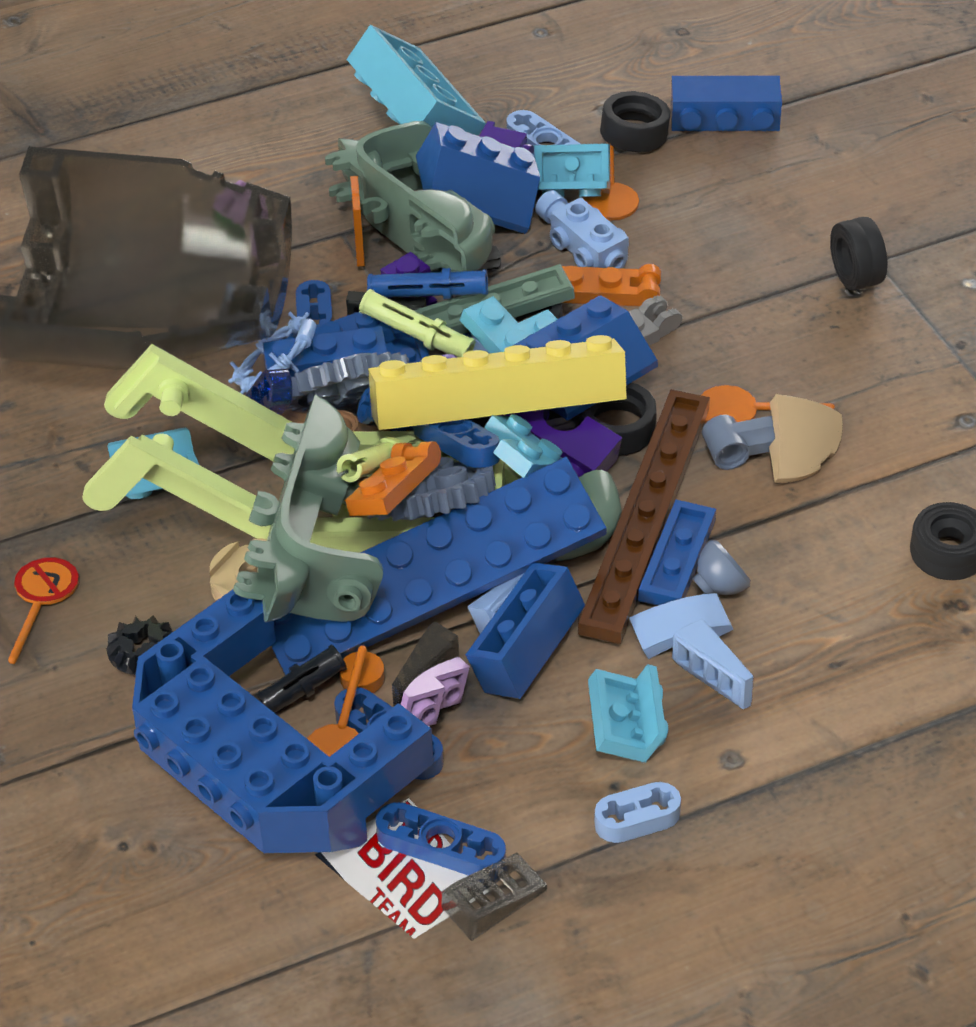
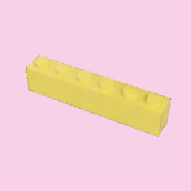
M604 335L591 336L587 338L586 342L572 344L564 340H555L546 343V347L531 349L523 345H514L505 348L504 352L490 354L482 350L465 352L463 357L449 359L441 355H431L422 358L421 362L405 364L403 361L390 360L382 362L379 367L368 368L371 413L379 430L627 399L625 351L614 338L612 339Z

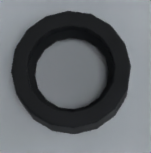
M637 91L620 92L611 95L604 102L600 133L606 142L621 150L630 152L652 151L660 148L667 141L671 111L663 100L654 95ZM625 120H638L645 123H632Z
M632 382L626 385L627 399L596 403L579 414V425L589 416L622 437L618 455H628L641 451L649 444L656 427V400L647 389ZM609 410H624L632 412L640 417V419L628 425L613 426L603 423L595 417Z

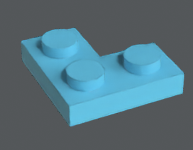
M494 296L463 309L460 317L461 323L489 353L504 352L505 348L518 343L558 320L547 309L518 323Z
M511 414L510 417L492 415L484 429L499 437V444L493 453L523 478L563 459L560 457L563 452L559 447L546 439H538L530 432L532 426L515 414Z

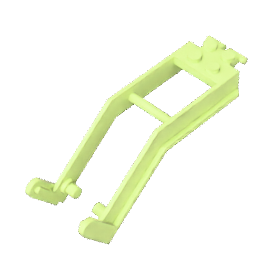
M153 344L146 349L106 395L105 409L116 418L128 419L135 416L150 398L154 396L161 400L159 408L165 415L175 416L182 411L271 461L274 460L275 454H293L295 450L282 440L286 424L292 421ZM352 431L360 441L358 451L374 446L382 438H398L403 434H410L416 438L414 441L409 442L412 445L418 442L419 444L425 442L415 436L414 431ZM157 434L153 439L141 435L138 439L130 436L84 487L83 501L85 504L95 510L107 511L114 508L144 478L255 538L267 539L271 525L258 526L249 521L256 495L174 452V440L167 434ZM441 451V458H452L451 456ZM501 459L497 464L493 465L496 486H494L495 490L522 478ZM342 504L337 516L317 517L310 543L360 553L436 517H421L414 520L400 519L397 521H393L392 517L384 520H378V517L370 519L367 517H350L347 506Z

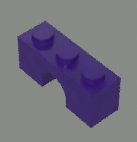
M551 409L513 413L526 420L532 426L530 432L538 439H546L559 447L563 452L560 457L568 458L578 478L593 470L608 472L618 459L622 437L589 416L577 428L570 431H560L546 423ZM511 414L497 415V416H508V417H510Z

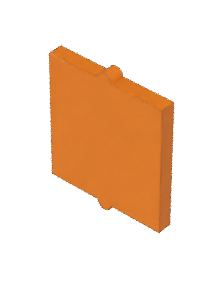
M350 176L357 267L365 266L359 183L358 176Z

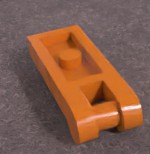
M645 264L639 269L562 266L574 287L575 294L574 299L562 303L586 304L590 300L602 295L620 306H641L645 300L657 295L660 296V287L658 285L661 282V269L655 264Z
M434 441L421 442L415 447L411 443L394 444L391 450V458L383 461L375 473L361 481L359 487L345 500L349 516L388 515L439 465L441 460L439 444Z

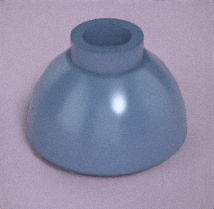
M710 540L700 553L697 568L698 574L692 578L705 594L733 595L750 587V578L717 540Z

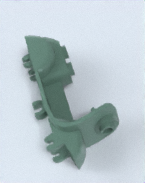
M412 121L375 131L360 140L338 138L339 151L328 154L325 157V164L333 165L334 171L342 170L347 182L331 186L329 188L330 197L336 196L337 202L352 200L350 176H358L361 214L383 235L407 253L412 252L430 266L432 272H442V268H451L452 272L477 271L484 265L491 254L495 226L491 217L453 190L427 189L413 191L423 188L416 154L431 131L432 126L425 121Z
M315 394L304 423L290 422L286 424L282 440L295 449L294 453L275 454L270 470L285 481L279 501L270 493L258 491L249 517V521L255 525H271L266 541L251 540L248 545L249 551L246 552L244 557L248 564L258 567L257 572H239L236 578L238 582L235 583L233 591L238 596L263 600L265 622L280 619L289 612L316 619L341 622L354 621L365 616L369 611L383 578V567L377 557L366 553L343 551L310 543L319 510L337 516L341 505H346L345 500L356 490L358 482L342 480L341 477L349 472L346 470L338 473L337 462L341 456L357 452L360 446L359 439L346 426L338 410L328 401Z

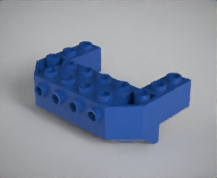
M233 589L138 657L132 710L136 726L134 736L139 743L140 750L263 853L334 852L361 847L368 841L366 818L433 765L432 729L399 703L329 757L231 679L230 675L276 642L274 620L264 621L263 600L238 596Z

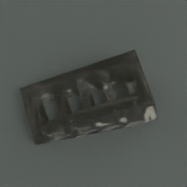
M433 622L427 628L392 683L393 706L398 703L401 705L404 691L423 672L447 660L459 657L458 635L437 622Z
M515 853L456 881L442 891V909L465 935L473 941L545 892L547 884L518 853ZM516 870L528 884L520 887L509 874ZM502 880L512 892L506 895L496 883ZM488 889L496 900L491 902L484 895L483 891ZM474 898L481 907L475 909L469 901Z

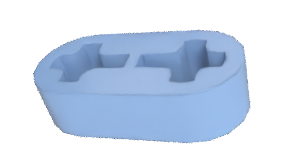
M654 782L608 795L596 804L594 817L595 831L605 841L619 843L668 829L679 820L681 811L680 793L669 783ZM659 802L662 807H667V809L660 810L658 805H652V803ZM616 815L623 822L616 823L613 818H608V816Z

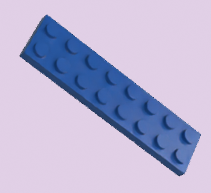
M565 457L531 473L526 478L522 477L488 493V496L483 495L479 497V503H466V508L464 509L455 508L450 513H444L360 552L377 557L383 567V578L369 611L359 619L344 622L316 619L290 612L282 618L274 620L276 642L271 645V648L284 675L290 673L288 668L297 663L301 666L326 650L331 644L338 650L342 658H345L347 655L357 652L361 645L367 648L525 573L528 567L534 563L545 564L605 536L607 528L568 458Z

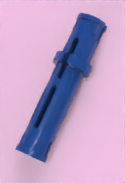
M442 268V272L369 274L367 277V291L372 289L386 298L443 296V299H452L453 295H487L488 274L487 270L452 272L451 268Z

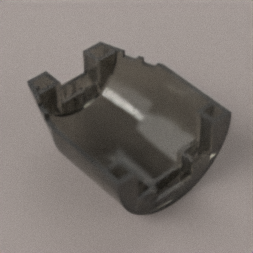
M28 147L19 173L30 216L20 246L26 269L17 296L0 295V359L128 371L151 344L187 362L270 338L275 333L285 303L290 271L292 246L290 197L249 182L244 187L225 180L223 173L214 171L212 175L193 169L192 163L183 159Z

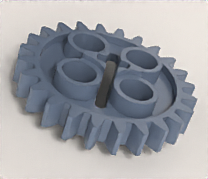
M377 352L372 354L360 353L333 360V363L325 362L323 365L307 368L302 372L295 373V377L286 378L285 382L279 384L280 387L278 389L282 406H285V409L292 408V411L299 409L307 411L315 394L328 401L336 409L349 404H357L364 391L370 387L368 368L379 367L382 362L390 360L403 361L407 364L410 363L409 358L406 354L401 355L400 352L394 354L386 352L377 355Z
M442 457L439 465L388 515H368L367 518L378 517V520H384L392 517L393 521L400 519L414 520L424 516L429 518L437 512L447 514L450 513V509L466 508V503H479V497L483 495L488 496L489 492L495 490L494 486H496L493 466L473 468L464 465L454 458Z

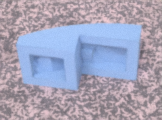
M717 593L677 599L630 617L640 645L648 659L673 648V634L701 618L703 621H706L719 637L734 630Z

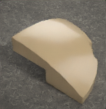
M776 394L770 402L775 439L769 446L774 482L788 483L803 480L816 474L821 469V463L827 458H832L837 451L842 436V414L815 401Z

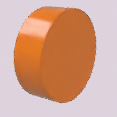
M357 652L351 653L343 659L347 665L346 670L340 671V682L344 689L348 688ZM366 652L357 687L374 693L384 683V664L379 656Z

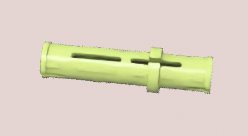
M369 289L364 294L360 302V313L366 314L422 341L423 346L429 350L437 348L457 357H463L465 352L474 350L476 339L447 327L446 322L439 318L432 320L376 293L372 289Z
M403 434L398 438H382L372 447L341 456L337 462V472L341 473L347 470L349 473L344 474L341 477L342 480L346 482L357 481L362 477L375 473L383 461L391 458V450L394 444L409 443L416 438L410 434ZM419 442L416 443V444H413L412 446H413V447L418 446V445H419Z

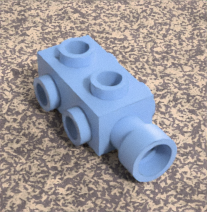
M555 190L547 191L539 198L535 206V212L545 222L551 224L550 239L553 245L558 250L565 248L573 254L578 267H624L628 260L629 237L621 228H617L606 219L597 208H593L581 197L568 203Z

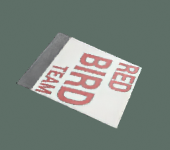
M409 798L401 802L417 807ZM376 818L366 823L368 841L361 847L334 852H318L315 854L320 861L413 939L492 890L483 879L474 878L385 848L377 838ZM399 822L395 827L389 826L390 830L396 831L399 826H405V823ZM414 834V839H418L419 835ZM442 834L433 835L428 840V843L436 848H445L451 845Z

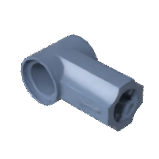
M719 415L707 421L702 429V436L715 464L724 470H731L741 466L750 455L770 452L769 446L775 439L772 416L737 422L732 416Z

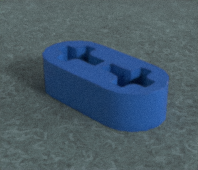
M309 280L301 283L296 289L297 317H303L308 312L309 316L306 319L319 320V324L316 327L333 321L329 285L320 280ZM317 298L318 303H310V299Z

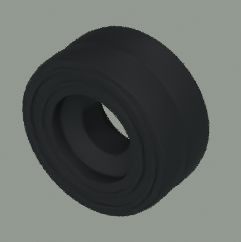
M858 217L835 224L830 235V249L836 273L843 285L849 290H858L882 283L887 275L888 261L885 243L876 223L869 217Z
M942 502L930 505L918 514L913 524L910 552L913 561L923 572L943 580H962L976 574L975 509L960 503ZM942 537L955 538L960 540L961 544L949 545L941 542L939 539Z

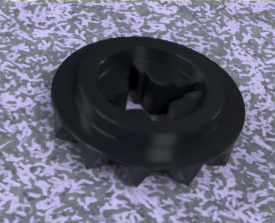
M135 615L133 622L130 624L119 622L117 631L108 634L106 650L111 664L124 673L136 675L138 657L173 632L169 622L159 623L154 615L147 621H141ZM148 637L149 643H143L135 653L134 643H140L143 638Z

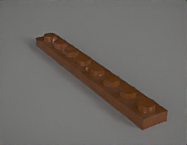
M670 389L579 619L578 635L621 644L638 599L639 587L676 499L708 414L710 397Z

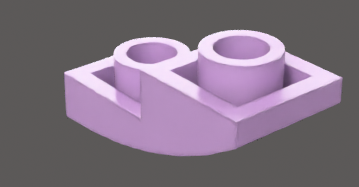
M460 657L428 669L408 685L403 693L401 705L426 725L436 724L440 709L461 703L470 666Z

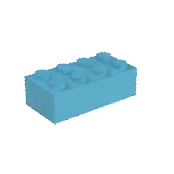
M373 25L368 27L346 59L356 70L354 76L372 89L370 95L388 108L386 114L398 124L425 121L433 127L435 122L447 126H458L465 132L477 136L486 125L485 121L419 47Z

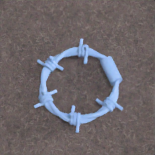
M290 311L288 315L292 319L289 320L288 326L279 328L267 339L257 331L255 334L260 338L258 343L255 344L257 349L243 361L240 367H237L233 361L230 362V365L235 370L228 382H234L236 385H239L241 394L257 391L262 397L264 393L259 388L260 384L273 379L281 370L286 372L290 367L297 373L299 370L291 360L302 352L304 348H308L311 345L316 330V323L311 319H306L309 316L308 312L303 317H295ZM291 333H298L295 339L296 343L287 356L282 353L277 358L271 352L269 355L276 364L263 373L260 371L256 377L249 376L253 372L251 368L261 353L264 355L262 342L276 341L284 337L288 338Z

